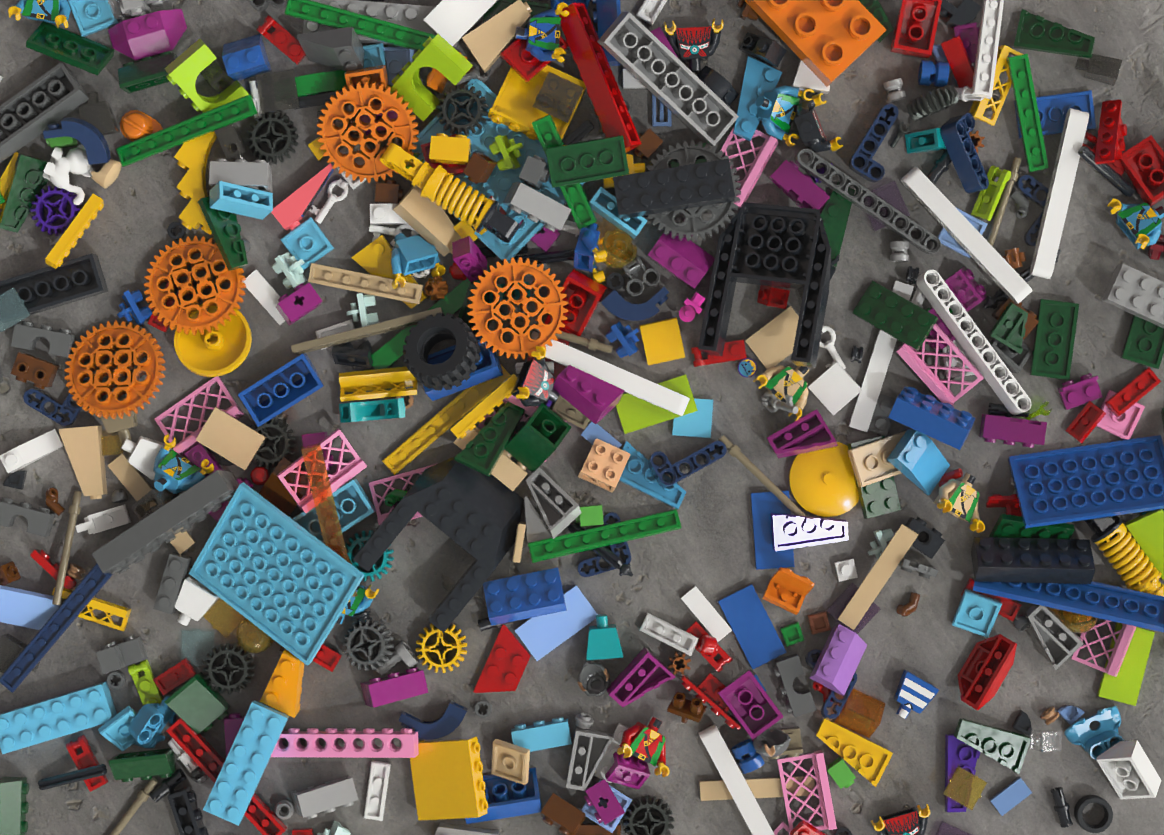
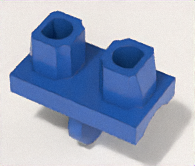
M128 290L123 293L122 298L125 304H119L121 312L117 315L119 318L125 316L127 322L133 320V317L136 324L141 326L145 320L151 317L152 312L148 305L141 309L136 305V303L144 299L140 290L132 292Z
M618 322L605 335L609 342L612 343L618 339L622 344L615 349L620 358L627 355L631 356L639 350L635 344L639 341L635 335L639 332L638 328L632 330L629 325L624 327L621 322Z

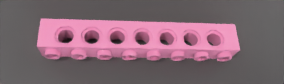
M290 728L288 731H282L271 757L415 758L419 755L418 731H412V728H402L401 731H393V728H383L382 731H375L374 728H365L363 731H356V728H346L344 731H337V728H327L325 731H318V728H308L307 731H300V728ZM282 738L287 739L288 747L282 744ZM301 738H304L307 741L306 747L301 745ZM319 738L325 740V747L319 744ZM338 738L344 740V747L338 745ZM357 738L363 741V747L357 745ZM375 738H379L382 741V747H378L375 744ZM394 738H398L401 741V747L395 746Z

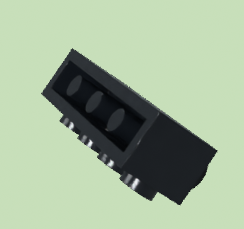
M190 786L171 792L167 797L180 835H209L206 826L203 827L201 821L203 819L200 808L197 809L195 803L197 801L195 791L191 790Z

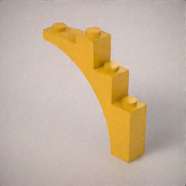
M216 130L185 142L174 156L178 160L176 164L185 170L189 168L176 187L181 190L179 194L185 199L189 200L192 198L179 216L183 220L181 224L189 230L192 228L198 230L202 224L201 229L209 235L212 232L198 201L201 198L208 197L206 190V168L211 148L220 134Z

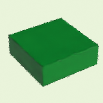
M798 622L780 628L786 646L805 640Z

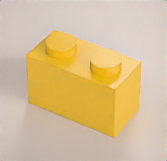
M443 133L431 136L429 154L431 162L468 164L471 140L467 136L455 135V137H448L447 134Z

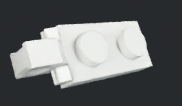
M126 504L89 515L84 518L85 523L75 527L77 533L88 530L89 534H96L131 523Z

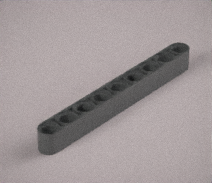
M802 149L795 154L794 161L797 166L922 252L932 254L940 250L941 242L935 235L813 151ZM801 153L808 155L809 160L807 163L801 162ZM817 164L824 166L823 174L817 173ZM833 175L840 177L838 185L832 183ZM850 185L856 189L854 196L848 194V187ZM866 196L871 198L872 203L870 207L865 206L863 203ZM882 207L887 210L885 218L879 214V210ZM897 218L903 221V226L900 229L895 225ZM913 229H916L919 233L916 240L911 237ZM928 240H932L934 242V248L932 250H929L927 248Z

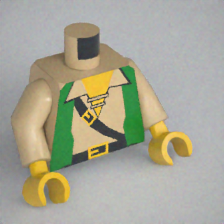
M779 365L768 368L753 380V382L759 380L761 386L758 387L759 389L765 387L782 402L786 403L785 395L792 396L793 405L799 409L795 414L797 416L795 421L802 416L809 392L807 388L808 383L802 379L810 371L807 367L798 366L793 370L789 366Z
M965 473L962 481L950 479L939 487V495L935 499L934 504L937 505L938 509H943V513L948 512L960 520L972 522L969 526L970 530H976L977 533L985 530V525L980 521L978 513L980 494L971 488L976 478Z

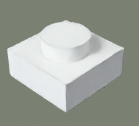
M853 558L834 562L839 582L858 578Z

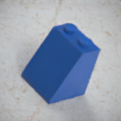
M261 34L223 45L222 58L227 75L234 81H240L272 71Z

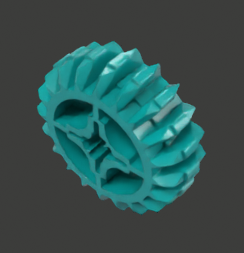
M363 530L361 532L362 537L355 533L356 540L351 537L348 539L352 545L345 544L344 547L349 549V551H343L342 555H347L348 558H345V560L365 575L363 577L364 582L368 580V576H370V580L373 582L375 581V575L378 579H381L382 575L380 572L388 573L385 567H392V564L388 563V561H393L394 557L388 556V554L393 553L394 550H385L383 562L379 568L376 562L372 566L373 571L360 569L357 566L359 564L352 559L354 548L357 544L361 548L365 544L364 541L368 540L373 534V530H370L367 536L366 531Z

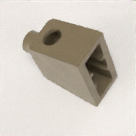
M133 410L130 417L124 413L123 419L118 415L115 420L110 415L108 419H105L102 414L100 418L108 434L118 432L121 443L126 438L132 440L129 429L138 426L137 414Z

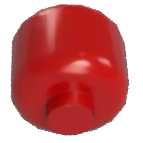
M454 261L449 268L452 278L466 280L467 277Z
M264 466L255 467L250 474L252 482L256 485H264L270 477L269 469H266Z
M708 635L701 636L698 642V652L709 656L713 655L719 648L717 639Z

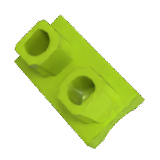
M507 135L496 136V141L490 144L489 148L493 155L502 153L503 159L497 161L499 170L505 171L520 168L521 166L517 158L521 157L519 150L523 148L522 143L516 144L514 138L509 140Z

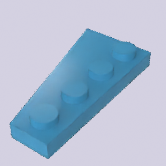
M749 56L747 57L737 109L739 117L735 121L733 134L751 141L760 122V119L757 117L760 107L756 106V99L759 96H764L766 91L772 92L776 88L783 72Z
M626 441L622 450L630 453V457L619 481L678 510L686 491L677 483L668 488L660 486L649 468L648 459ZM662 475L664 482L670 483L672 481L669 476Z

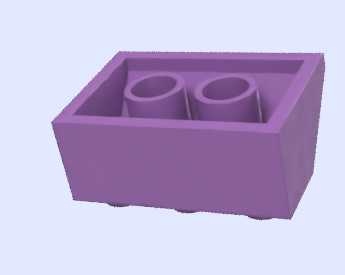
M840 624L832 628L809 678L844 696L867 644L855 632Z

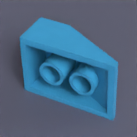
M908 429L886 459L927 495L931 494L950 466L933 441L925 434L914 429Z

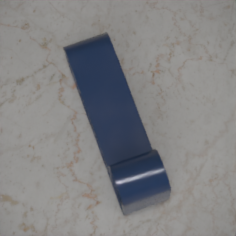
M887 104L879 111L849 161L850 169L870 182L881 180L885 174L884 167L872 158L898 117V108L893 104ZM888 110H891L892 116H890L886 121H882L887 114L886 112ZM876 125L881 126L883 134H876L874 127ZM865 142L872 143V151H867L864 148ZM860 158L863 161V167H856L854 159ZM872 168L879 170L880 175L878 178L871 176L870 171Z
M966 113L950 118L941 126L940 134L963 188L970 194L987 189L989 180L969 135L975 127L974 117L971 113Z
M715 441L671 465L663 452L657 451L650 456L648 465L658 484L663 488H668L720 460L726 454L727 448L723 442ZM715 448L721 450L719 454L715 453L711 457L709 456V453ZM696 456H703L705 463L698 464ZM654 457H659L662 459L661 466H657L653 463ZM681 464L686 465L688 473H681L679 466ZM663 474H669L672 481L670 483L664 482Z

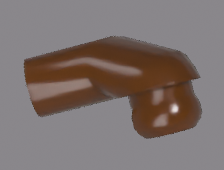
M911 592L909 602L905 605H898L896 612L903 617L915 612L920 594Z

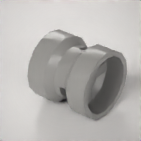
M902 78L883 83L884 89L888 93V102L898 101L907 97L902 89Z
M890 242V248L892 249L890 261L908 262L909 255L907 254V249H909V242Z

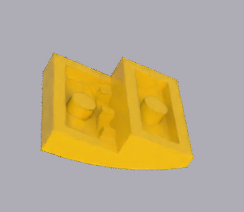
M677 317L639 325L648 365L685 358Z

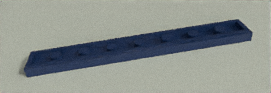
M96 563L2 674L0 683L13 693L113 574L103 573Z

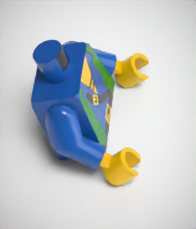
M564 2L559 3L557 8L546 10L530 18L527 28H516L515 39L526 40V51H529L539 61H555L557 59L558 62L562 63L565 60L560 55L566 54L563 48L559 47L561 17H559V14L564 17L569 15L567 10L562 11L563 8L568 7Z
M593 223L588 225L587 228H581L574 252V268L592 272L594 280L600 283L605 281L603 270L596 271L595 261L597 263L606 261L607 253L606 250L598 251L600 243L599 225Z

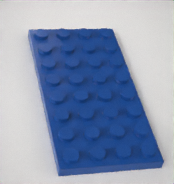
M1161 435L1010 456L1008 458L1025 528L1164 509V444Z

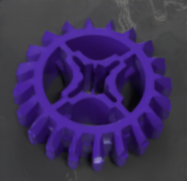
M49 185L47 186L48 192L45 189H41L42 196L35 195L39 200L38 202L32 201V204L36 205V208L31 209V212L36 213V215L32 216V219L38 220L35 225L37 227L42 226V232L47 231V234L50 236L54 233L55 236L59 237L61 232L64 234L81 210L78 207L83 202L75 205L73 199L76 198L77 194L73 195L74 192H69L56 186L53 189ZM63 195V198L55 203L49 201L53 196ZM68 201L71 205V215L66 211ZM44 206L48 208L47 220L44 217ZM53 207H58L63 215L57 214ZM59 218L66 220V222L62 225H51L53 222H56Z

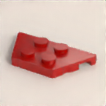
M505 624L500 629L473 691L475 693L516 691L531 656L530 653Z

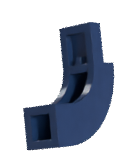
M65 117L61 120V126L59 123H52L43 130L44 139L72 137L81 142L86 150L89 165L108 163L111 159L106 139L95 126L85 120Z
M663 287L647 302L631 304L614 290L601 301V304L609 313L619 319L642 321L660 312L655 305L658 303L661 306L668 299L666 295L669 291Z
M450 701L445 713L434 721H424L404 711L398 721L402 722L401 725L403 727L414 728L415 731H418L419 739L434 740L445 737L453 732L462 722L468 708Z

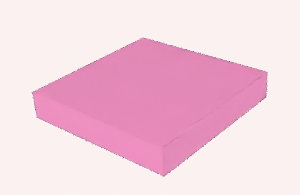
M1109 390L1100 408L1106 415L1096 427L1124 440H1129L1145 406L1136 402L1122 415L1116 417L1105 404L1107 400L1116 394V392Z

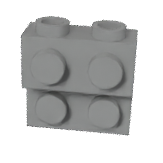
M122 0L119 4L123 14L125 13L127 17L131 16L134 18L151 13L150 5L152 7L161 6L163 2L168 0Z

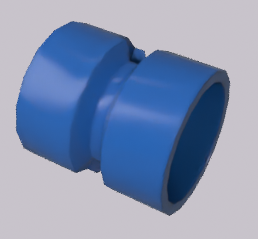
M921 60L918 72V85L930 86L934 84L935 87L946 86L949 78V63L937 62L934 64L933 61Z
M752 738L744 740L731 748L735 759L739 760L738 765L743 774L752 772L765 764L761 754L756 752Z

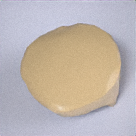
M110 159L108 163L102 166L99 172L91 171V178L104 189L108 188L118 178L121 171V162Z

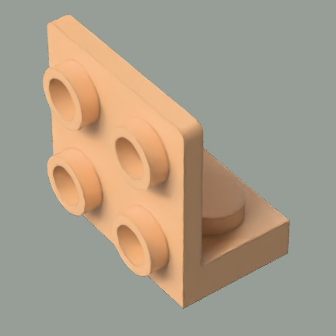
M595 439L578 477L613 493L628 462L630 453L600 439Z

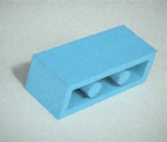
M219 181L209 191L210 208L261 220L273 211V193L222 181Z
M602 187L599 188L589 202L592 210L633 240L647 223V220L642 216L619 220L616 197Z
M563 717L553 718L552 722L546 723L544 720L535 721L530 726L518 724L514 726V729H511L513 744L529 749L530 752L572 744L568 719Z

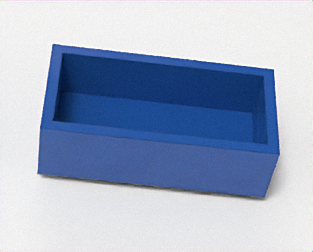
M906 386L898 395L888 417L958 450L962 448L976 419L967 411H959L949 403H941L931 395H923L917 389Z
M558 567L487 581L483 584L491 626L567 611Z

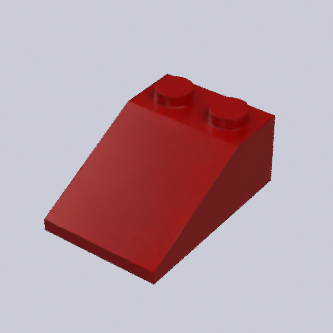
M902 0L890 52L928 59L932 55L942 0Z
M1152 135L1122 153L1120 161L1139 196L1152 207L1164 199V152Z
M573 269L562 286L564 289L560 292L561 294H567L562 300L568 302L567 305L563 306L568 312L563 313L567 320L561 321L565 327H559V330L581 337L607 287ZM549 314L544 322L545 324L550 322Z

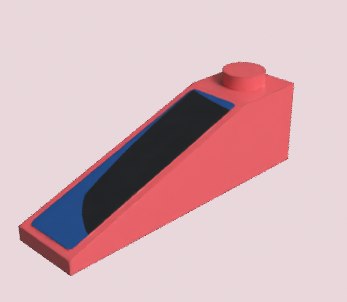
M331 163L273 208L271 213L285 230L288 231L290 229L292 231L300 225L299 221L303 219L335 170L332 168L333 165Z

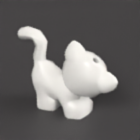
M82 144L77 146V148L70 149L65 157L62 156L63 151L61 148L55 147L42 177L51 181L58 188L76 193L77 196L73 199V203L79 205L83 202L85 193L81 187L69 184L68 174L71 172L77 175L82 174L84 177H91V171H93L92 164H88L87 153Z

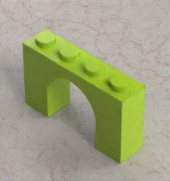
M439 34L433 39L429 37L422 45L425 47L424 50L421 51L419 49L412 57L414 61L412 63L408 62L401 69L404 73L402 75L398 73L391 81L394 85L391 87L390 92L393 93L397 90L396 97L403 95L402 102L408 101L407 107L413 108L412 112L423 122L440 102L423 85L419 74L420 68L432 67L442 73L456 86L473 66Z
M198 39L164 68L168 73L167 79L173 85L178 84L181 88L179 92L185 99L190 98L193 101L191 105L198 113L200 111L203 113L250 95L238 80L213 97H205L196 92L195 82L197 76L217 58L201 39Z

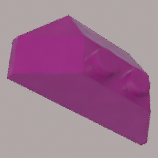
M182 9L162 10L122 21L110 28L108 32L113 49L138 61L163 52L173 51L183 33L187 30V25Z

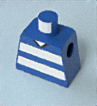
M904 669L894 699L901 703L896 714L904 719L907 718L911 710L920 714L938 693L939 689Z

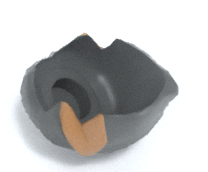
M585 662L578 674L577 683L587 696L600 697L607 691L611 681L607 669L602 665Z
M767 729L753 740V746L762 756L777 757L787 750L791 738L781 730L774 729L771 732Z

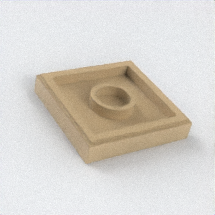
M520 521L518 524L513 562H521L526 522Z
M495 739L492 746L491 774L526 785L529 777L530 750Z

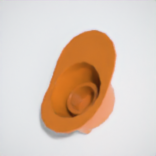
M131 110L125 113L120 122L122 134L132 142L163 129L157 120L138 110Z

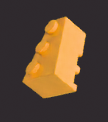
M285 649L260 702L295 718L300 711L301 705L300 697L302 693L304 663Z

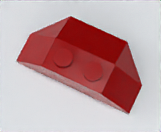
M1001 634L976 643L958 674L961 701L979 710L995 696L1014 663L1017 643Z

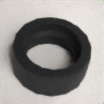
M1087 795L1082 797L1075 805L1074 817L1079 826L1089 833H1100L1105 831L1112 823L1113 811L1105 799L1097 795ZM1090 803H1098L1104 809V818L1099 824L1090 825L1083 819V810Z

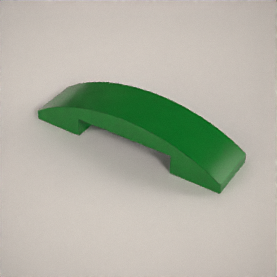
M347 71L315 73L274 82L276 102L342 90L344 86L347 88L345 79Z

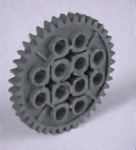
M692 140L690 146H688L687 142L684 141L682 147L677 142L675 149L669 145V152L662 149L663 156L657 153L658 160L651 159L653 166L647 165L646 168L648 171L669 168L673 161L677 162L679 166L696 164V161L699 159H705L707 162L729 159V157L725 156L722 158L723 151L721 150L716 153L717 148L715 146L710 150L709 143L702 147V141H700L695 146L694 140ZM731 169L735 201L726 202L722 205L714 204L693 209L651 214L648 216V219H655L652 223L653 226L660 224L658 230L662 231L665 229L664 234L666 236L670 232H672V239L679 235L680 241H682L684 236H686L687 242L690 241L692 236L695 241L698 240V236L705 240V234L712 237L713 230L718 234L719 226L725 229L724 221L727 223L731 222L728 216H735L732 210H738V206L734 204L740 202V198L736 196L741 195V191L737 190V188L741 187V183L736 182L740 177L739 175H734L737 169ZM705 212H710L712 214V218L710 220H704L702 218V215ZM679 215L685 217V221L681 224L675 222V218Z

